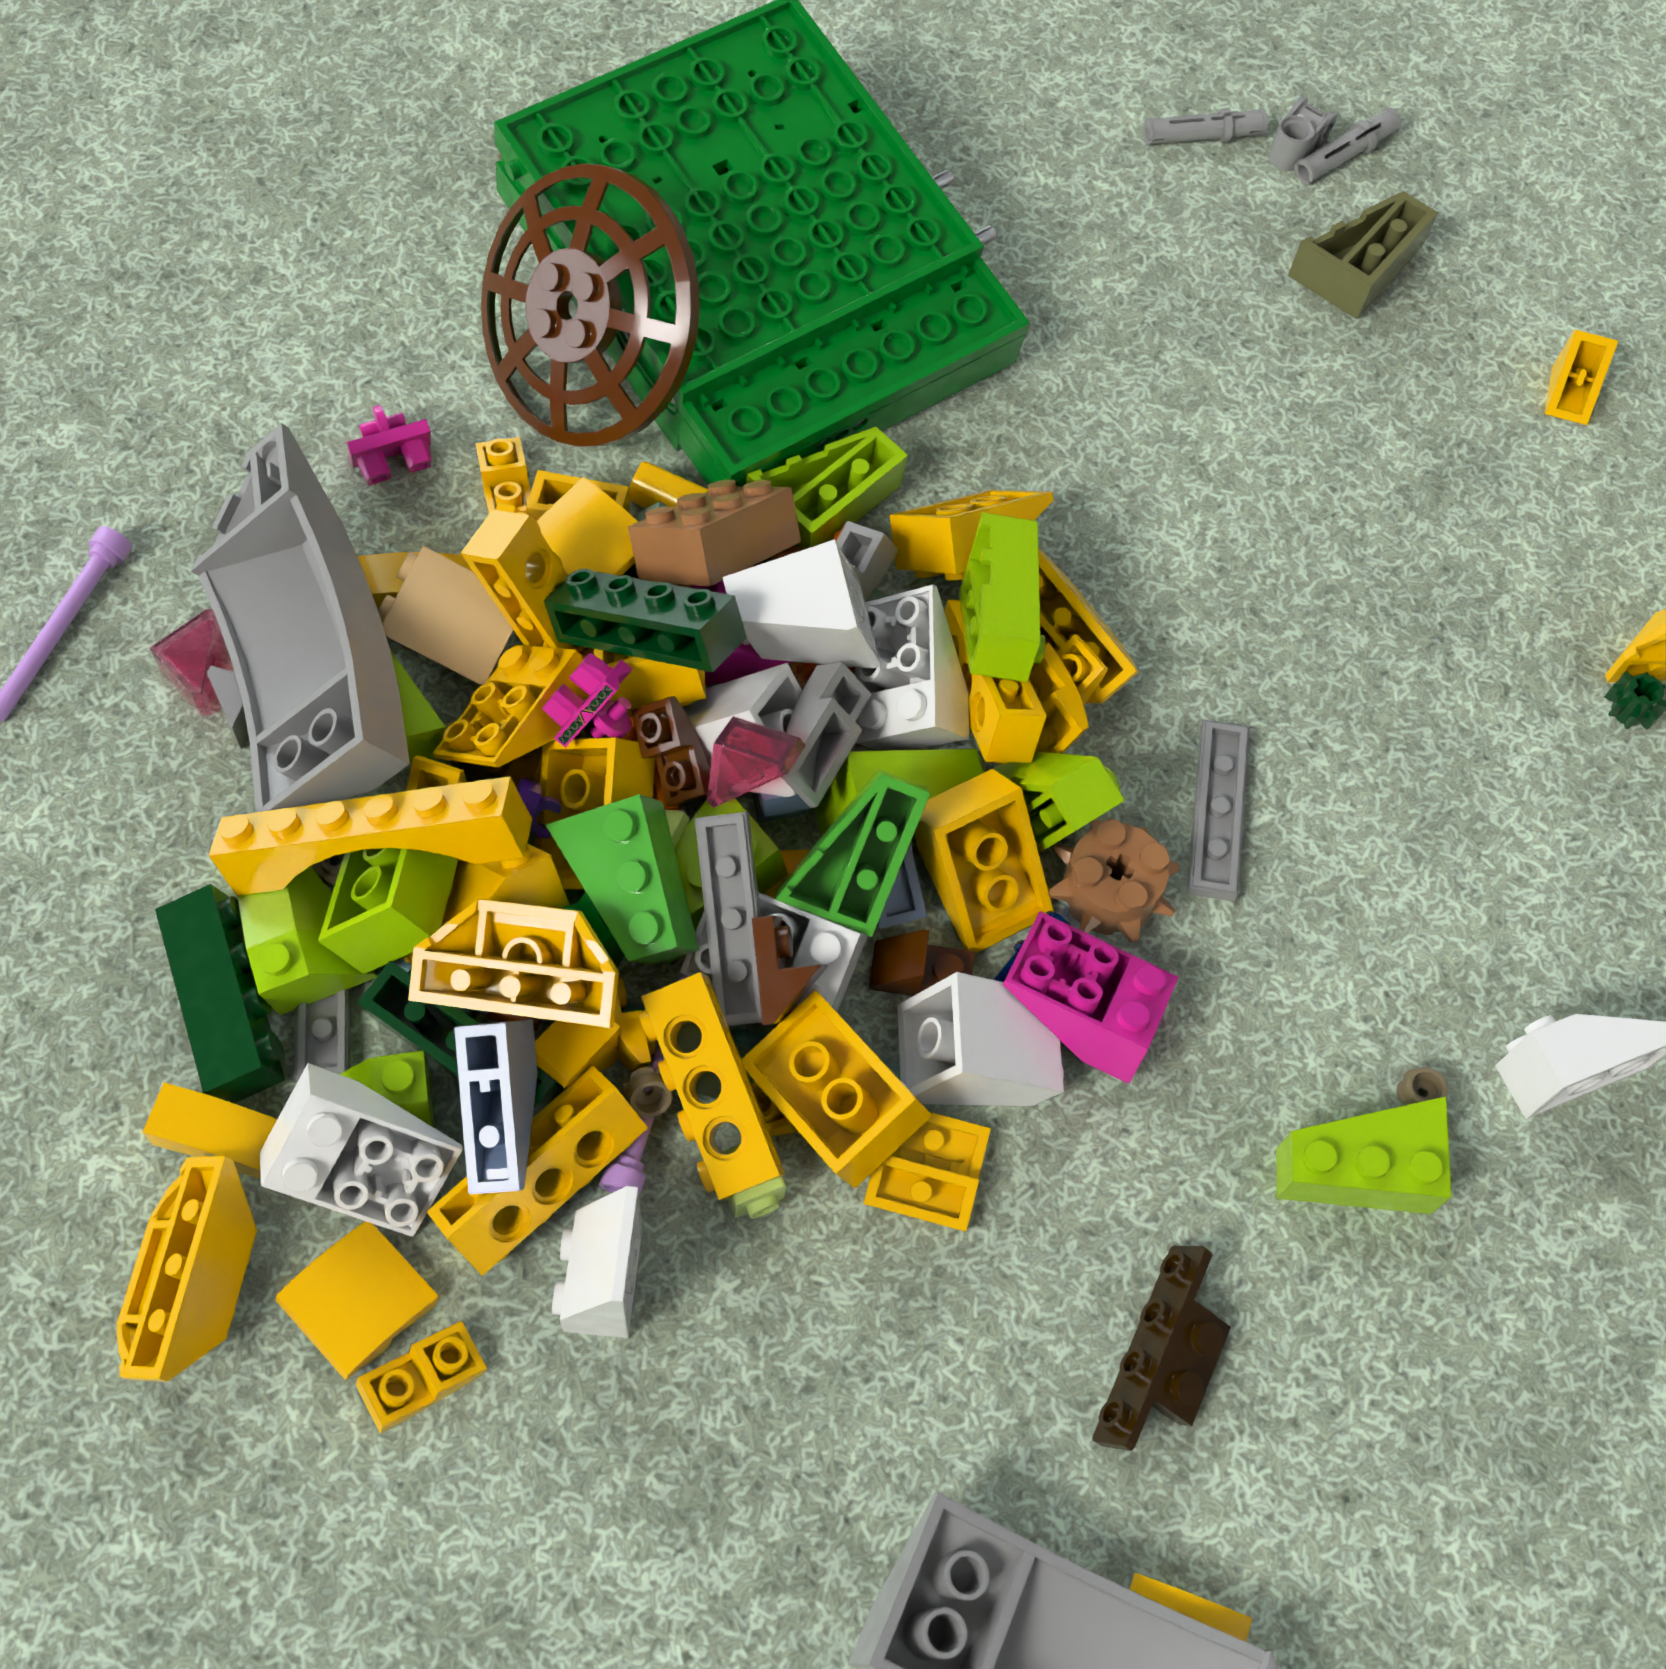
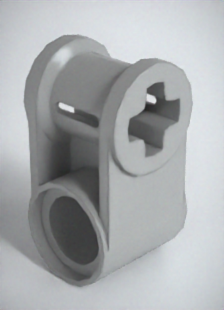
M1300 96L1278 126L1268 154L1271 164L1282 171H1295V163L1312 154L1316 148H1320L1328 138L1337 120V114L1334 112L1327 114L1308 104V98Z

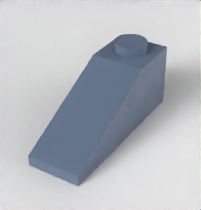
M533 1019L454 1027L468 1194L524 1190L537 1082Z

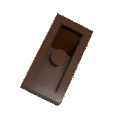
M779 916L752 918L762 1023L763 1025L780 1023L790 1014L824 972L828 964L787 968L786 958L793 957V939L790 927L782 926V917Z
M919 930L876 940L868 990L914 996L956 972L973 975L975 951L928 945L929 930Z

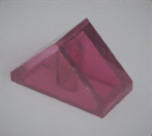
M206 609L151 646L150 650L160 671L200 715L211 716L215 692L207 672L211 665L220 668L224 638L213 609Z
M733 716L713 745L707 795L708 803L712 808L717 807L788 774L806 745L799 737Z

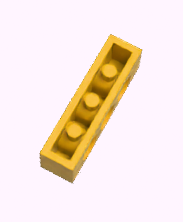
M492 510L462 550L461 555L525 646L575 649L584 659L589 653L594 655L593 648L558 642L544 600L566 581L568 574L562 566L561 558L552 551L541 534V528L537 521L523 512L512 513Z
M948 599L944 612L968 690L969 726L985 762L1000 764L1010 762L1031 763L1047 715L1030 680L1022 682L970 674L960 600Z
M699 972L641 996L646 1010L639 1012L640 1021L649 1041L658 1040L665 1059L658 1062V1067L669 1092L674 1090L678 1092L684 1110L677 1112L678 1120L687 1141L696 1140L703 1160L697 1162V1169L708 1193L716 1191L718 1199L722 1200L785 1175L786 1173L709 976ZM695 1023L702 1033L701 1043L696 1050L684 1053L677 1043L678 1032L684 1025ZM713 1072L720 1079L722 1088L719 1097L707 1104L698 1097L696 1085L702 1075ZM727 1122L737 1126L741 1133L740 1146L731 1154L722 1152L717 1147L715 1141L717 1130Z
M592 1066L532 1118L524 1190L468 1194L466 1176L426 1212L452 1245L483 1276L498 1262L505 1259L510 1251L539 1225L545 1223L577 1191L585 1187L615 1157L628 1149L648 1127L619 1090L596 1067Z

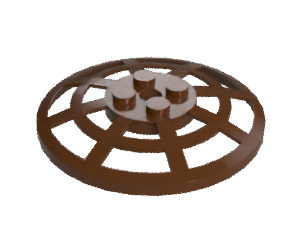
M579 164L566 166L543 176L527 188L509 209L491 245L483 276L481 296L482 332L488 360L495 379L507 401L526 423L540 434L559 443L578 447L609 446L627 440L647 428L666 409L679 390L689 368L697 339L700 312L699 282L692 250L684 229L671 207L653 187L636 175L615 167ZM580 177L592 179L582 206L560 207L543 216L541 215L538 197L554 184L563 180ZM609 183L618 186L635 198L650 215L656 228L633 241L619 222L608 214L599 211ZM525 214L528 229L515 246L507 264L505 275H500L499 269L502 256L510 236L522 215ZM577 220L570 248L559 249L553 252L546 230L561 222ZM594 225L608 234L620 249L618 253L607 261L599 255L587 251ZM532 244L539 264L534 270L529 284L515 280V276L524 254ZM666 246L670 257L675 281V324L650 318V286L643 259ZM628 269L634 289V314L622 311L621 293L616 279ZM496 293L501 295V323L505 343L508 348V352L503 359L496 332ZM574 295L578 306L577 312L572 318L569 313V301ZM512 299L525 303L526 319L529 327L518 340H516L512 323ZM618 330L631 333L622 357L611 370L602 354L611 345ZM646 337L671 343L667 360L657 382L645 400L636 407L621 384L627 379L637 364L644 348ZM537 346L551 358L550 384L541 379L525 360ZM568 363H587L597 383L582 390H566ZM517 369L533 389L550 399L551 426L538 418L518 394L510 380ZM607 396L623 418L614 425L595 432H569L566 404H589Z

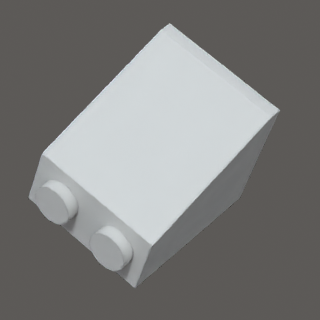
M835 539L723 577L726 594L735 595L747 636L743 644H751L762 659L815 664L843 662L846 666L861 668L881 666L860 581Z
M788 663L707 688L705 699L696 700L687 706H682L699 738L715 787L721 781L728 789L783 797L797 794L779 776L780 756L785 733L793 710L802 693V689Z
M960 972L950 975L897 1005L900 1080L922 1104L1034 1106L1063 1093L1064 1070L1061 1060L1060 1040L1003 986L1004 982Z

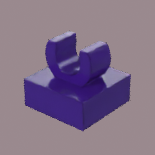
M521 777L517 791L532 817L530 829L538 837L551 838L552 835L546 825L541 824L537 820V816L543 810H551L560 814L562 805L553 797H541L540 783Z

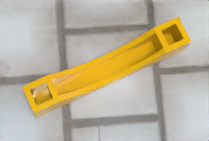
M509 776L222 817L208 856L236 896L283 890L295 876L311 865L335 855L358 850L382 848L422 850L451 856L473 864L524 858L532 817Z

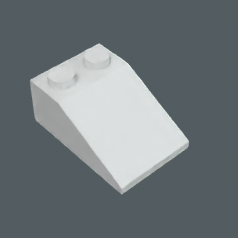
M1573 1014L1556 1021L1553 1015H1549L1525 1027L1526 1035L1517 1038L1506 1046L1509 1053L1495 1067L1525 1119H1528L1656 1065L1666 1057V1022Z
M625 1186L576 1210L573 1228L564 1227L561 1239L560 1260L568 1261L566 1281H556L552 1301V1315H560L563 1332L629 1338L642 1238L638 1187Z

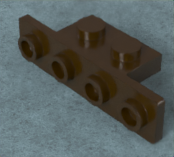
M1172 1246L1168 1255L1162 1261L1160 1274L1149 1301L1141 1311L1140 1322L1128 1351L1120 1362V1371L1107 1402L1099 1413V1422L1092 1436V1440L1098 1445L1132 1451L1137 1444L1151 1407L1179 1425L1193 1426L1231 1329V1326L1195 1301L1212 1258V1252L1206 1247Z

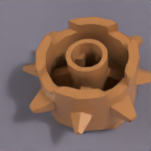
M1096 819L1091 821L1090 830L1076 843L1075 848L1062 845L1055 846L1054 851L1068 866L1063 880L1049 889L1050 898L1067 901L1072 917L1081 923V931L1087 934L1095 931L1103 935H1113L1114 932H1121L1130 943L1139 941L1140 928L1153 913L1168 916L1175 914L1176 910L1164 899L1163 894L1168 879L1179 872V865L1177 862L1170 861L1166 847L1150 836L1146 828H1137L1115 819L1106 821Z

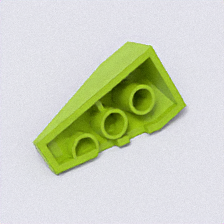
M311 866L295 876L283 890L237 896L246 951L258 993L279 1015L296 1010V1006L306 1002L308 1005L334 995L338 991L347 990L377 978L376 970L363 974L318 942L332 892Z

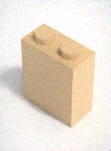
M422 546L418 555L409 552L397 575V578L404 582L396 598L387 595L378 610L386 638L482 686L490 677L513 632V628L473 571L425 546Z

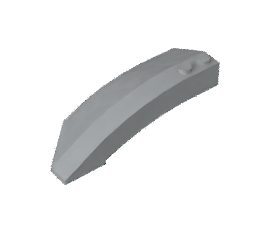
M281 423L249 450L241 466L243 470L248 472L237 496L228 493L212 526V529L219 532L216 541L205 553L198 555L191 572L199 576L214 611L239 687L250 741L256 812L340 801L367 793L381 786L410 764L399 686L390 647L373 595L339 516L289 427Z
M939 1492L934 1493L874 1601L848 1665L856 1669H1279L1272 1651H1265L1097 1575Z

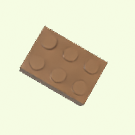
M722 480L709 484V491L706 493H693L679 497L677 499L678 505L674 507H659L645 513L646 519L628 526L638 578L654 582H668L670 584L712 586L722 581L724 576L745 570L800 543L801 538L792 487H772L769 480L754 481L744 486H736L735 480Z

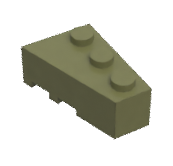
M1402 191L1363 210L1361 216L1346 224L1341 221L1332 225L1330 232L1316 239L1310 236L1302 240L1288 276L1355 319H1358L1423 247L1438 212Z

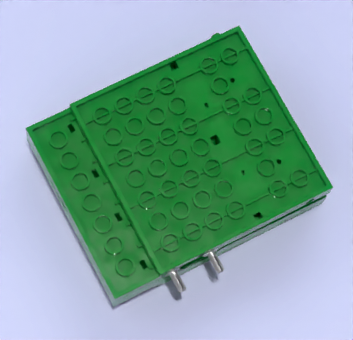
M774 0L494 121L495 146L501 153V160L495 162L497 192L509 209L527 188L543 176L566 166L595 164L626 171L636 175L653 187L671 207L683 227L693 253L699 282L700 312L697 339L689 368L679 390L666 409L655 419V422L676 451L684 450L707 485L722 480H735L736 486H744L747 474L759 469L762 473L785 465L786 459L800 455L801 459L824 451L825 445L873 427L883 431L1014 364L1017 360L1030 322L981 258L984 245L996 239L995 229L989 225L977 232L971 230L941 190L954 183L952 172L945 170L931 177L799 0ZM580 177L563 180L554 184L538 197L541 215L543 216L560 207L582 206L592 179ZM609 183L599 211L608 214L619 222L633 241L656 228L650 215L635 198L618 186ZM523 214L518 223L526 231L528 228L525 214ZM577 220L561 222L546 230L553 252L559 249L570 248ZM593 226L587 251L593 252L607 261L618 253L620 249L608 234L597 226ZM666 246L643 259L650 286V318L675 324V281L670 257ZM628 269L616 279L621 293L622 311L634 314V289ZM573 295L571 300L577 307V299ZM618 330L614 340L608 347L607 352L615 364L622 357L631 333ZM646 337L645 345L637 364L626 379L642 402L660 376L667 360L671 343Z

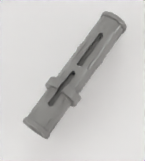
M1388 107L1367 121L1360 120L1351 125L1349 132L1326 144L1309 156L1298 160L1294 166L1296 176L1305 185H1309L1315 179L1340 166L1357 154H1366L1372 151L1377 146V142L1400 130L1402 123L1398 112Z
M1229 108L1220 109L1218 113L1205 115L1146 118L1143 125V136L1146 146L1219 139L1221 143L1230 142L1232 138L1264 136L1266 134L1265 131H1267L1268 118L1265 109L1231 112Z

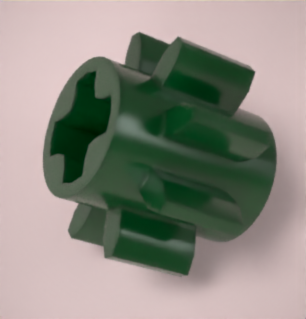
M1624 672L1616 684H1613L1604 696L1607 700L1612 701L1611 710L1608 715L1614 716L1620 723L1624 724L1625 729L1640 723L1646 730L1650 729L1666 711V701L1662 700L1666 686L1662 685L1655 677L1649 675L1648 672L1634 677L1629 672Z

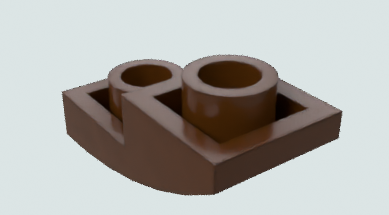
M675 696L666 697L631 710L642 758L656 759L666 806H679L717 793L699 738Z

